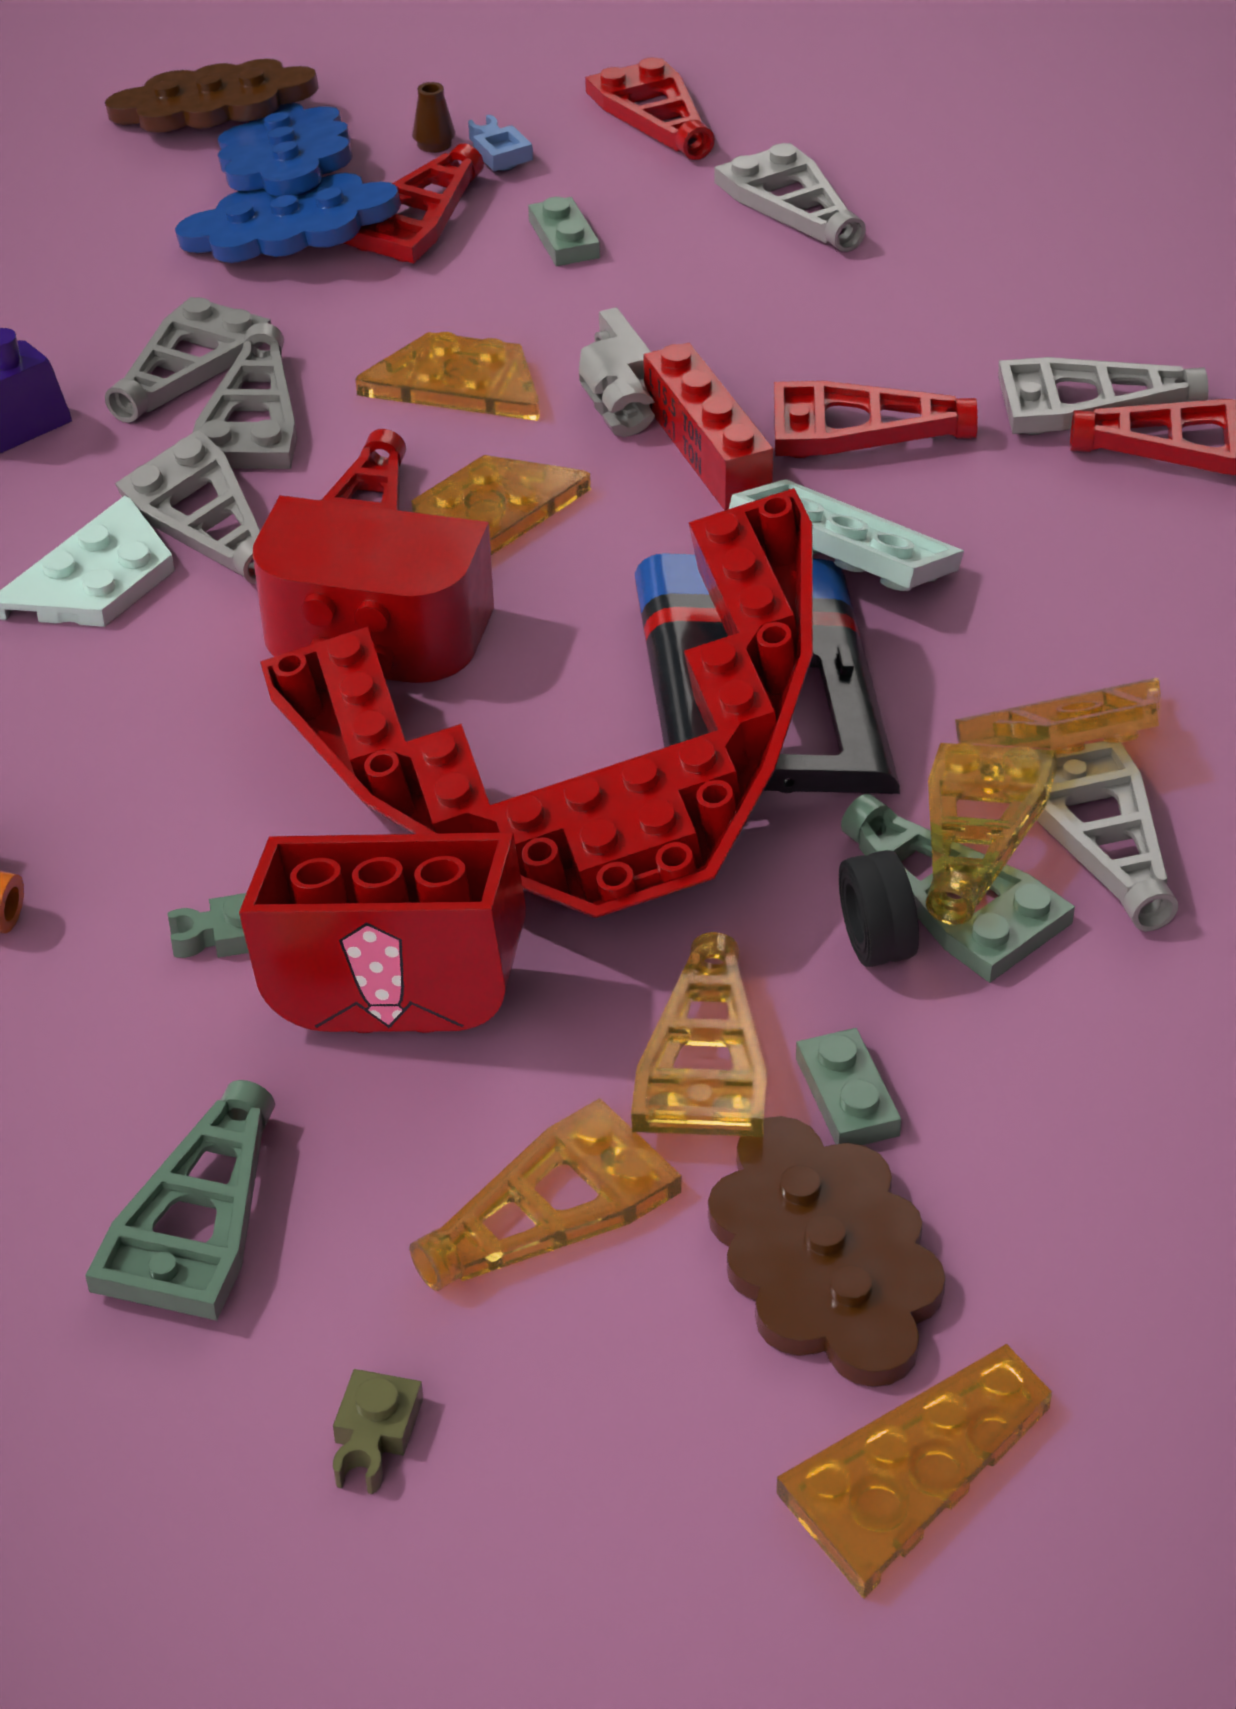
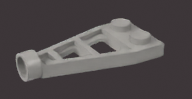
M791 143L776 144L769 150L750 156H738L731 162L714 167L715 184L738 202L826 244L831 243L842 252H848L858 247L865 236L866 226L864 221L846 208L816 163ZM800 182L804 187L781 196H776L769 192ZM820 204L825 208L813 213L804 211V209Z
M191 296L162 321L126 376L106 391L105 403L108 410L118 420L131 423L144 412H150L227 370L233 365L242 351L248 328L256 323L271 324V319L250 314V312L243 309H233L212 303L205 298ZM184 340L214 350L198 357L174 349L179 341ZM258 342L254 346L259 348L265 342ZM156 367L176 372L167 378L150 374Z
M256 323L248 328L242 351L195 421L193 432L200 429L225 454L231 468L291 469L297 435L281 360L284 337L276 326L269 323ZM265 342L270 345V350H260L254 344ZM243 382H271V389L240 388ZM233 411H269L271 419L258 422H227Z
M1053 357L999 360L998 379L1012 434L1026 433L1038 435L1044 432L1071 429L1073 410L1094 411V409L1208 400V378L1204 367L1183 369L1182 366ZM1060 382L1089 383L1096 386L1098 397L1075 404H1066L1060 401L1056 384ZM1112 384L1146 386L1147 390L1115 396Z
M200 429L179 440L175 445L144 465L139 466L115 483L121 497H129L150 525L242 575L248 582L257 584L254 562H250L253 559V545L260 533V529L225 454ZM209 482L214 485L218 494L217 498L191 515H185L172 507ZM234 514L241 525L218 541L206 533V531Z
M1119 738L1010 760L1008 778L1029 814L1120 900L1135 927L1142 931H1152L1168 924L1178 911V901L1167 885V875L1141 772ZM1114 797L1118 802L1121 815L1084 823L1066 806ZM1133 839L1139 854L1112 860L1102 851L1099 845Z

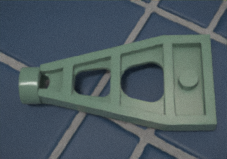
M863 794L856 798L843 815L841 821L842 832L859 844V849L866 856L874 852L891 850L903 861L917 851L945 864L922 881L918 880L905 868L913 891L918 919L944 950L989 983L1073 923L1075 906L1030 874L897 816L887 805L871 794ZM962 880H967L994 891L998 897L970 917L962 918L952 911L941 895Z
M236 1080L228 1084L221 1100L215 1102L111 1223L85 1275L89 1292L218 1320L242 1268L262 1133L275 1108L274 1098L264 1087L247 1080ZM206 1151L237 1158L228 1184L191 1177L189 1174ZM179 1201L213 1208L217 1211L213 1235L205 1243L153 1231L155 1225L169 1208Z

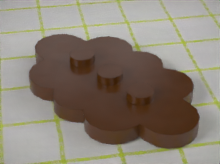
M256 59L238 65L218 63L204 66L195 71L174 70L164 72L147 80L142 87L125 89L114 93L105 100V106L109 120L116 124L140 123V127L147 132L161 133L174 131L185 126L209 128L229 120L253 121L262 119L276 112L280 104L298 102L311 97L316 93L319 85L315 69L305 66L283 68L282 62L276 59Z
M783 1116L768 1117L750 1124L740 1134L737 1144L736 1162L738 1171L721 1178L711 1189L708 1199V1220L710 1230L717 1239L729 1246L727 1252L729 1282L736 1291L750 1299L756 1300L755 1319L758 1332L767 1344L783 1353L802 1356L825 1351L830 1363L837 1372L856 1384L870 1387L884 1386L904 1378L915 1366L919 1334L916 1325L931 1318L940 1308L946 1278L942 1263L931 1251L920 1245L922 1235L920 1212L910 1201L891 1193L892 1175L889 1164L876 1151L866 1146L852 1143L834 1144L824 1147L820 1137L811 1126L794 1118Z

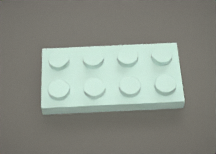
M787 479L735 493L731 497L729 509L795 488L812 522L813 553L820 552L835 558V565L842 569L853 572L867 571L881 577V584L894 590L909 591L912 587L935 581L939 577L958 571L964 550Z

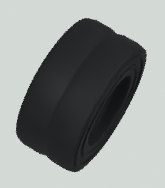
M883 850L867 856L850 857L842 861L839 867L841 908L851 945L861 964L866 967H874L890 961L896 962L915 956L919 947L917 909L908 875L898 855L894 851Z

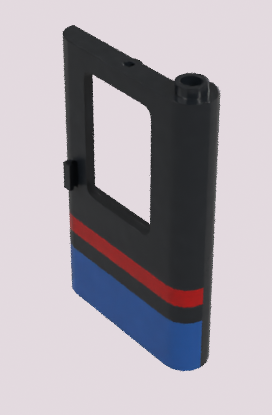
M655 554L644 559L637 566L634 574L664 748L709 733L694 700L684 651L728 636L698 571L695 554ZM813 559V656L809 667L820 669L840 754H780L775 771L764 791H779L781 793L900 794L898 777L844 572L833 561Z

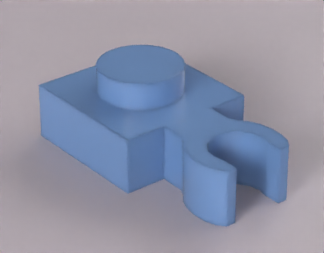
M486 115V125H477L473 120L468 121L469 139L473 142V147L481 154L484 163L493 171L511 170L518 164L533 160L532 143L513 125L499 128L497 119L492 115Z

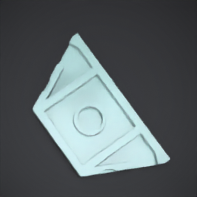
M123 496L0 590V620H7L12 610L37 612L38 621L43 623L60 624L63 622H75L79 625L105 627L175 571L172 553L129 497Z

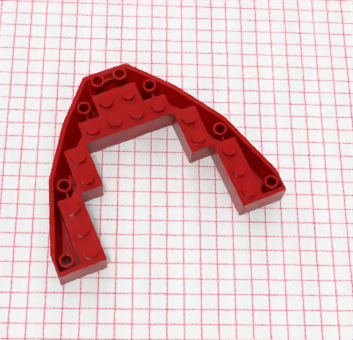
M795 488L688 522L698 571L728 635L727 637L684 651L694 700L709 733L490 805L462 723L410 741H405L368 626L260 661L270 699L367 807L412 834L513 832L523 890L589 917L598 918L715 879L775 771L813 656L812 522Z

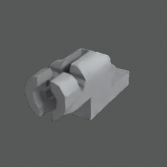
M617 307L599 311L600 332L595 333L593 343L583 347L581 350L579 382L594 402V408L603 416L604 422L614 435L621 437L635 435L646 429L655 416L649 404L655 402L650 396L644 381V354L651 351Z

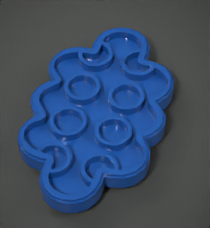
M299 103L280 104L277 111L262 119L234 126L224 131L218 137L220 147L218 159L229 187L237 191H253L265 188L268 194L277 197L299 195L314 189L322 181L323 174H328L345 167L350 163L353 156L350 147L351 138L348 125L342 122L340 111L334 107L304 109Z
M338 173L322 177V181L314 189L299 195L277 197L268 194L265 189L237 191L223 198L216 206V209L198 212L186 217L177 224L175 232L181 249L191 253L212 251L213 257L221 262H243L261 254L282 257L297 253L308 246L325 248L345 243L357 235L361 226L379 223L391 218L399 211L401 201L397 186L392 183L371 182L363 184L361 177L356 174Z

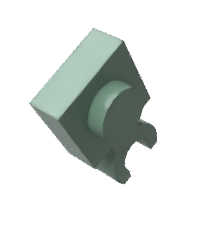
M246 893L209 899L210 911L199 912L191 908H180L168 912L174 957H191L203 951L205 947L216 946L218 958L249 953L239 915Z

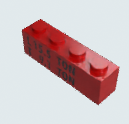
M689 342L671 344L661 350L645 353L644 381L650 396L655 402L649 404L650 409L655 414V419L724 511L729 509L732 494L772 483L773 447Z

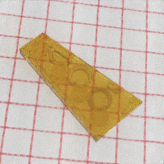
M1005 1344L777 1476L776 1494L861 1597L865 1599L881 1582V1574L899 1555L905 1558L924 1538V1529L946 1507L951 1510L969 1492L970 1482L987 1465L994 1466L1050 1409L1052 1391L1009 1345Z

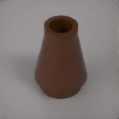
M426 82L417 88L418 99L412 137L417 141V146L420 150L430 153L442 152L451 147L452 139L455 137L456 132L444 96V86L437 82Z

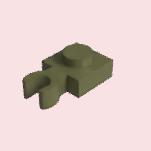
M353 1369L333 1424L335 1443L344 1444L336 1452L333 1459V1472L337 1488L343 1487L348 1471L356 1467H364L368 1469L365 1476L367 1492L369 1494L377 1492L383 1481L381 1462L383 1452L402 1456L405 1454L424 1398L422 1381Z

